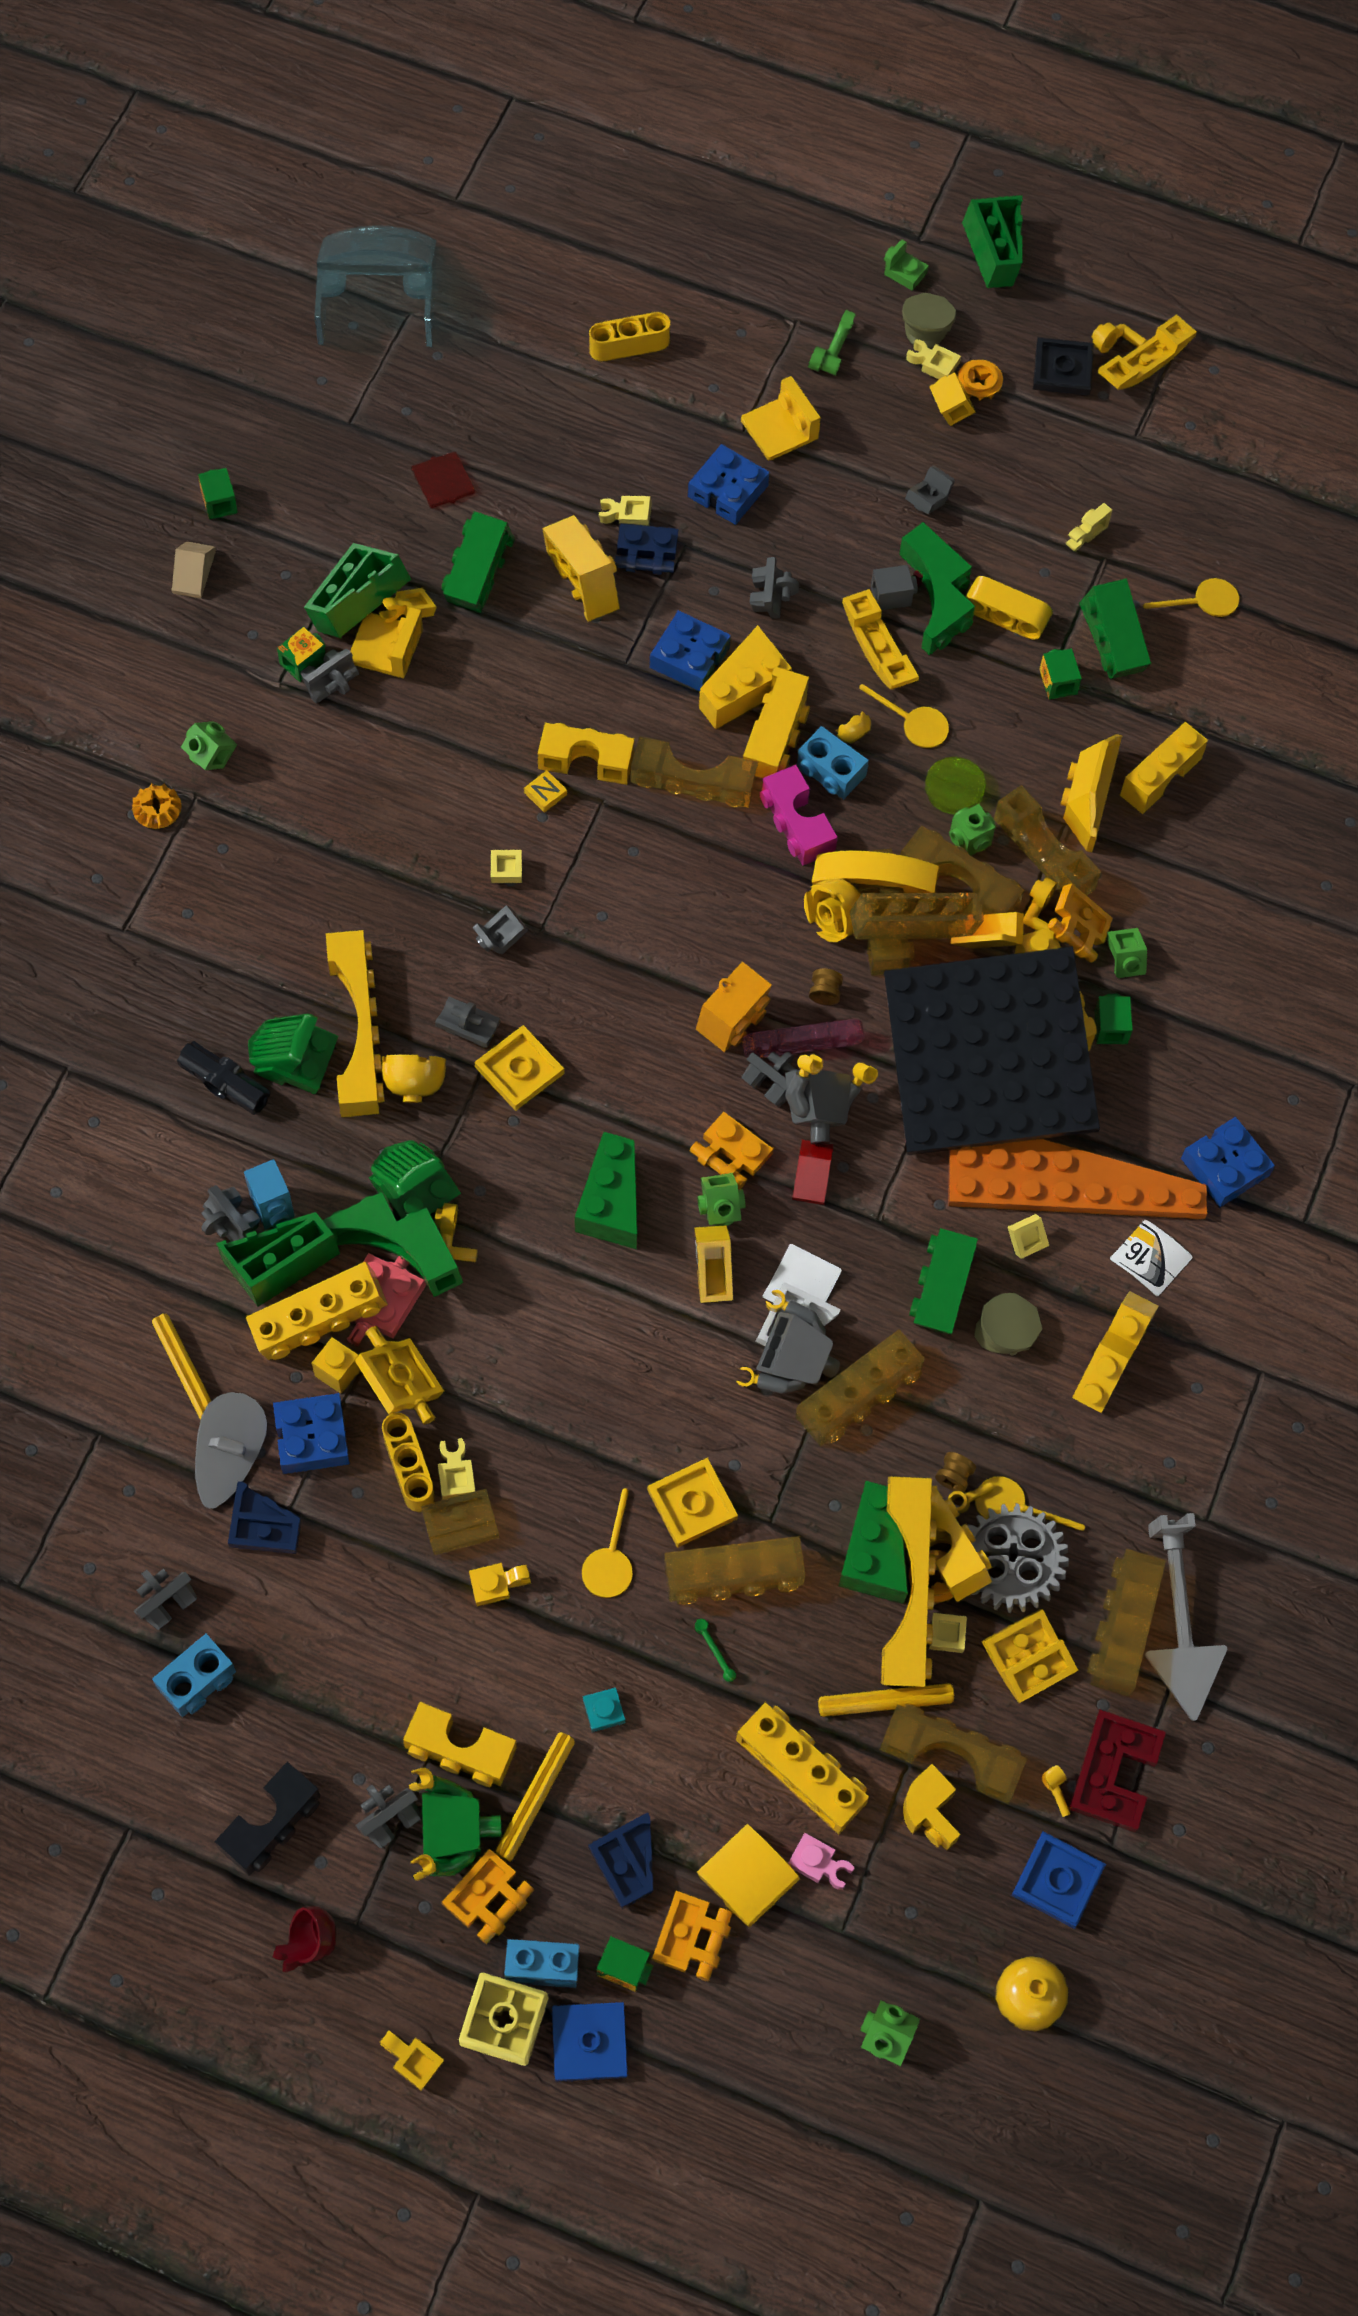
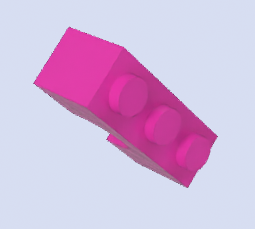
M797 765L764 777L760 798L764 807L770 808L774 814L773 819L777 830L780 833L784 832L787 837L790 853L793 857L797 856L802 866L816 861L818 854L836 852L838 837L824 813L815 817H803L795 811L808 804L810 788Z

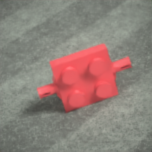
M368 1253L363 1261H366L375 1271L388 1305L380 1308V1312L372 1317H361L354 1321L356 1325L349 1337H347V1341L351 1344L359 1346L365 1336V1332L373 1326H378L382 1334L394 1339L426 1286L425 1280L409 1273L406 1269L409 1262L398 1256L395 1262H389Z

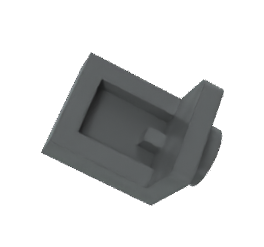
M933 465L928 469L924 480L908 490L905 499L912 503L917 510L930 514L946 503L955 479Z
M507 905L484 926L479 923L473 926V929L479 935L476 937V940L480 946L487 952L492 950L501 955L529 931L514 910Z

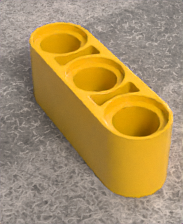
M661 312L594 324L589 331V353L597 361H609L661 351L668 347L670 343V319Z
M985 576L976 577L965 596L975 605V616L1031 640L1040 638L1053 614L1051 607L1047 603Z
M399 1412L392 1413L382 1423L384 1442L406 1505L412 1511L423 1512L433 1505L435 1499L432 1480L409 1417ZM395 1427H402L406 1430V1433L401 1437H393L389 1434ZM406 1457H412L417 1460L412 1467L406 1468L400 1465L401 1460ZM416 1487H422L427 1490L425 1496L421 1498L412 1497L410 1492Z

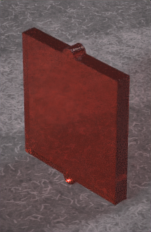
M456 451L437 458L432 456L431 460L411 466V470L430 509L449 502L453 504L457 499L475 494V489Z

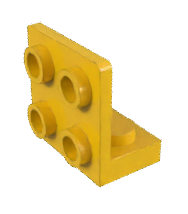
M792 376L781 380L779 399L741 416L742 424L768 461L813 442L819 437L821 417Z
M410 607L406 618L401 617L400 621L395 620L390 623L384 622L380 615L373 613L367 615L362 620L350 650L354 665L404 679L423 631L421 610Z

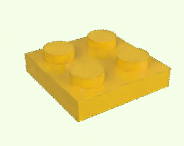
M524 1025L475 1061V1068L515 1111L564 1075V1068Z
M708 1458L647 1486V1491L677 1548L738 1519V1514Z

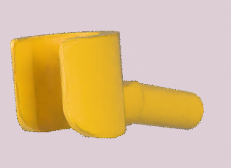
M988 1482L965 1494L961 1491H954L948 1498L954 1501L956 1498L962 1497L964 1503L962 1506L957 1507L959 1513H964L968 1510L970 1502L993 1490L994 1487L991 1482Z
M1055 1765L1043 1773L1042 1782L1049 1791H1052L1062 1817L1070 1815V1811L1059 1786L1067 1780V1777L1058 1765Z

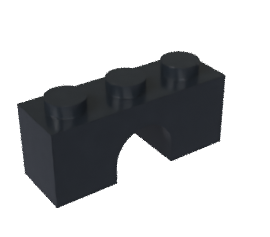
M286 1762L263 1788L266 1796L276 1804V1813L273 1819L265 1825L254 1826L238 1815L215 1840L217 1848L248 1876L254 1870L260 1872L271 1860V1851L279 1843L281 1845L286 1844L296 1831L294 1826L302 1817L309 1818L320 1805L318 1801L321 1797L319 1789L289 1762Z

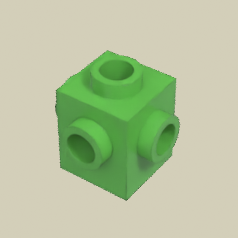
M210 721L194 723L188 729L186 739L181 748L189 755V759L193 763L201 766L204 770H213L225 767L237 744L225 733V729L220 724Z
M980 804L970 809L968 807L962 808L953 816L949 831L950 838L963 856L967 858L991 846L996 828L995 821L990 813L984 812Z
M733 1173L702 1177L703 1195L697 1196L700 1215H706L709 1225L729 1226L734 1221H741L740 1209L746 1207L743 1189H738Z
M881 2000L876 2012L868 2011L860 2031L865 2033L866 2036L861 2048L871 2052L878 2058H884L901 2066L915 2035L920 2018L905 2012L899 2006L890 2005Z

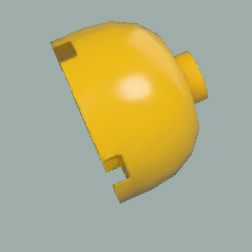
M829 878L811 886V890L807 891L804 896V909L809 923L815 922L823 930L816 933L828 942L837 943L858 930L864 919L865 908L863 898L860 892L844 879Z
M419 1055L382 1056L383 1081L393 1094L403 1096V1102L422 1103V1097L431 1096L436 1093L444 1082L446 1059L443 1057L429 1056V1060H427V1058L419 1057Z
M1029 1956L1015 1960L1004 1969L997 1982L996 2000L999 2010L1004 2017H1007L1011 2023L1015 2024L1014 2026L1021 2030L1039 2031L1049 2028L1061 2017L1067 2006L1068 1987L1064 1975L1055 1964L1044 1958Z

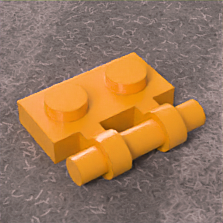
M1071 883L1063 886L1055 908V912L1063 918L1060 922L1058 919L1053 918L1049 921L1048 928L1054 932L1053 935L1061 943L1066 942L1070 947L1073 946L1074 954L1077 957L1085 958L1088 962L1092 963L1098 957V953L1092 949L1093 944L1096 946L1105 942L1113 918ZM1075 929L1081 933L1080 938L1074 934Z
M725 1112L715 1120L703 1135V1139L711 1145L704 1147L696 1141L689 1150L698 1157L697 1161L704 1167L710 1166L720 1175L733 1173L739 1189L747 1182V1178L740 1174L742 1169L754 1176L773 1154L771 1146ZM721 1152L733 1162L727 1164L717 1155Z
M489 1848L442 1901V1905L468 1928L477 1918L483 1921L485 1926L477 1933V1937L485 1944H488L495 1935L499 1936L506 1929L504 1924L517 1910L521 1911L528 1904L526 1899L532 1894L534 1889L526 1881H523L514 1890L508 1883L514 1878L516 1871ZM500 1893L507 1901L493 1915L487 1907Z
M676 1891L652 1961L685 1973L691 1959L700 1963L696 1977L709 1981L713 1969H717L721 1958L718 1954L723 1939L729 1936L731 1930L729 1922L732 1912L719 1908L716 1919H711L705 1916L709 1902ZM701 1929L710 1932L705 1950L695 1947Z

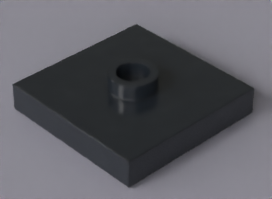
M1037 337L1033 390L1090 396L1094 343Z

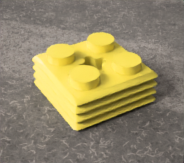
M480 1973L460 2033V2046L527 2066L548 2002V1993L487 1973ZM504 2010L509 2011L510 2019L514 2020L513 2023L506 2024L504 2028L498 2027V2021L494 2019L495 2015L501 2016Z

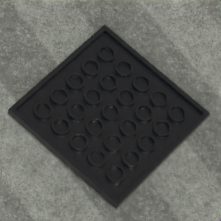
M1073 946L884 971L907 1155L1099 1132L1100 1127Z

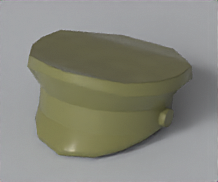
M924 292L907 298L902 308L903 321H905L906 336L910 343L914 345L916 339L922 340L928 348H933L935 344H939L947 332L951 331L957 314L956 309L945 297Z
M1003 1293L993 1297L983 1306L981 1318L976 1323L974 1337L982 1348L994 1353L1010 1354L1013 1356L1017 1352L1029 1350L1043 1329L1037 1307L1016 1293Z

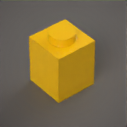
M955 372L940 378L936 383L929 386L941 414L950 426L975 413L965 387Z
M331 1337L312 1362L314 1375L342 1394L360 1371L355 1362L359 1355Z

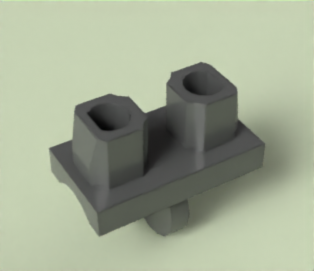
M776 557L767 558L766 566L754 568L752 571V580L755 588L764 587V591L750 593V605L753 611H768L771 619L780 618L781 602L789 601L790 596L798 593L799 582L792 578L790 572H783L777 567Z
M347 648L341 652L332 649L325 654L323 665L317 669L314 666H308L301 671L304 684L307 686L311 699L316 704L336 690L343 695L350 691L347 682L356 677L359 672L353 663L352 653Z
M448 997L441 1014L435 1021V1026L452 1035H457L474 1042L478 1046L487 1048L501 1021L499 1017L476 1008V1004L472 1002L466 1004Z
M774 1051L771 1052L768 1059L775 1064L772 1068L752 1052L746 1059L750 1064L741 1078L755 1090H757L766 1077L771 1079L774 1084L764 1097L779 1108L787 1101L785 1097L787 1091L786 1078L782 1074L797 1070L791 1065L794 1055L786 1052L780 1057Z
M215 1185L208 1189L209 1198L204 1203L203 1208L205 1210L202 1212V1216L206 1221L201 1227L206 1235L217 1233L220 1238L227 1236L233 1242L247 1237L246 1233L258 1229L260 1218L253 1210H248L242 1214L236 1210V1208L240 1207L242 1199L235 1187L221 1191Z
M146 1569L141 1573L146 1583L136 1591L142 1598L152 1590L155 1594L137 1607L134 1613L139 1619L144 1618L151 1626L159 1630L172 1619L161 1605L169 1597L172 1596L182 1610L198 1599L192 1586L188 1583L192 1579L186 1572H181L162 1588L160 1584L170 1577L168 1573L162 1569L153 1576Z
M371 1784L366 1788L371 1798L360 1806L365 1813H368L376 1806L378 1809L355 1826L360 1834L365 1837L368 1836L377 1847L382 1848L395 1838L385 1823L389 1819L397 1815L406 1829L422 1819L419 1809L414 1802L418 1798L412 1790L406 1788L385 1803L384 1800L395 1793L391 1786L387 1785L378 1792Z

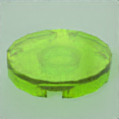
M946 757L935 762L928 770L924 786L925 792L929 796L928 799L933 806L942 812L956 814L962 808L968 807L970 809L982 801L986 782L981 769L969 759Z

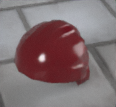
M317 1906L302 1907L296 1911L289 1928L288 1944L277 1945L273 1954V1958L276 1960H285L282 1972L293 1971L298 1966L301 1967L306 1963L316 1962L332 1953L335 1949L337 1932L331 1915L325 1909Z

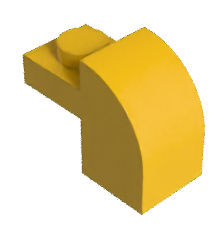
M933 1764L923 1771L911 1784L904 1800L903 1816L912 1834L923 1825L926 1828L924 1831L926 1837L936 1847L942 1845L947 1851L957 1842L960 1833L938 1810L954 1796L956 1789Z

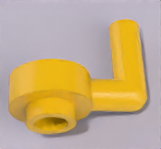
M1110 322L1104 325L1100 324L1092 334L1094 348L1101 353L1109 351L1121 336L1137 348L1147 340L1125 324L1114 326Z
M1048 877L1043 881L1038 879L1029 894V896L1033 897V900L1024 915L1025 925L1036 931L1048 928V923L1038 918V916L1051 900L1057 888V882ZM1049 929V931H1050V933H1051V936H1052V938H1053V937H1054V935H1053L1054 932H1052V931Z
M444 1203L443 1209L437 1208L435 1224L437 1228H440V1234L454 1260L476 1262L478 1249L452 1246L457 1223L458 1204Z

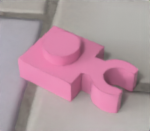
M804 1833L788 1862V1865L793 1870L816 1883H819L822 1875L827 1876L830 1884L839 1890H843L846 1883L836 1877V1872L838 1870H845L852 1874L854 1866L848 1861L840 1860L836 1862L832 1860L835 1849Z

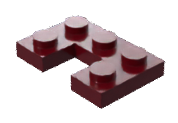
M1099 1709L1069 1810L1136 1833L1147 1797L1114 1786L1123 1756L1155 1767L1166 1732Z

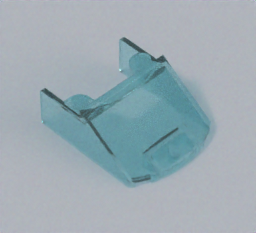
M393 226L350 228L323 238L317 259L315 324L318 345H324L327 297H336L342 294L346 287V276L351 274L403 276V288L406 295L415 299H425L426 346L432 347L437 254L436 240L417 231Z

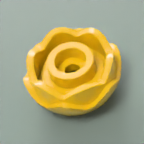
M864 711L861 712V715L853 716L848 723L839 726L836 730L838 733L837 737L848 744L859 740L871 730L870 716H866Z

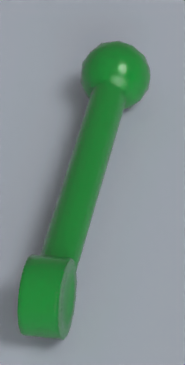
M698 1619L695 1622V1631L702 1634L724 1671L723 1678L727 1682H733L737 1676L736 1672L729 1668L709 1634L708 1622L705 1619Z

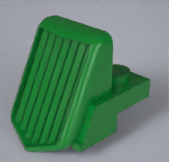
M310 1013L268 1019L263 1022L248 1040L249 1062L255 1066L254 1074L279 1085L287 1082L315 1095L319 1090L339 1036L315 1026L318 1017Z
M408 1140L385 1147L371 1165L373 1175L368 1177L378 1193H383L387 1203L399 1220L411 1212L420 1211L426 1207L429 1213L432 1214L437 1208H441L444 1203L450 1202L461 1194L445 1170V1165L441 1159L422 1142L417 1143L416 1141Z

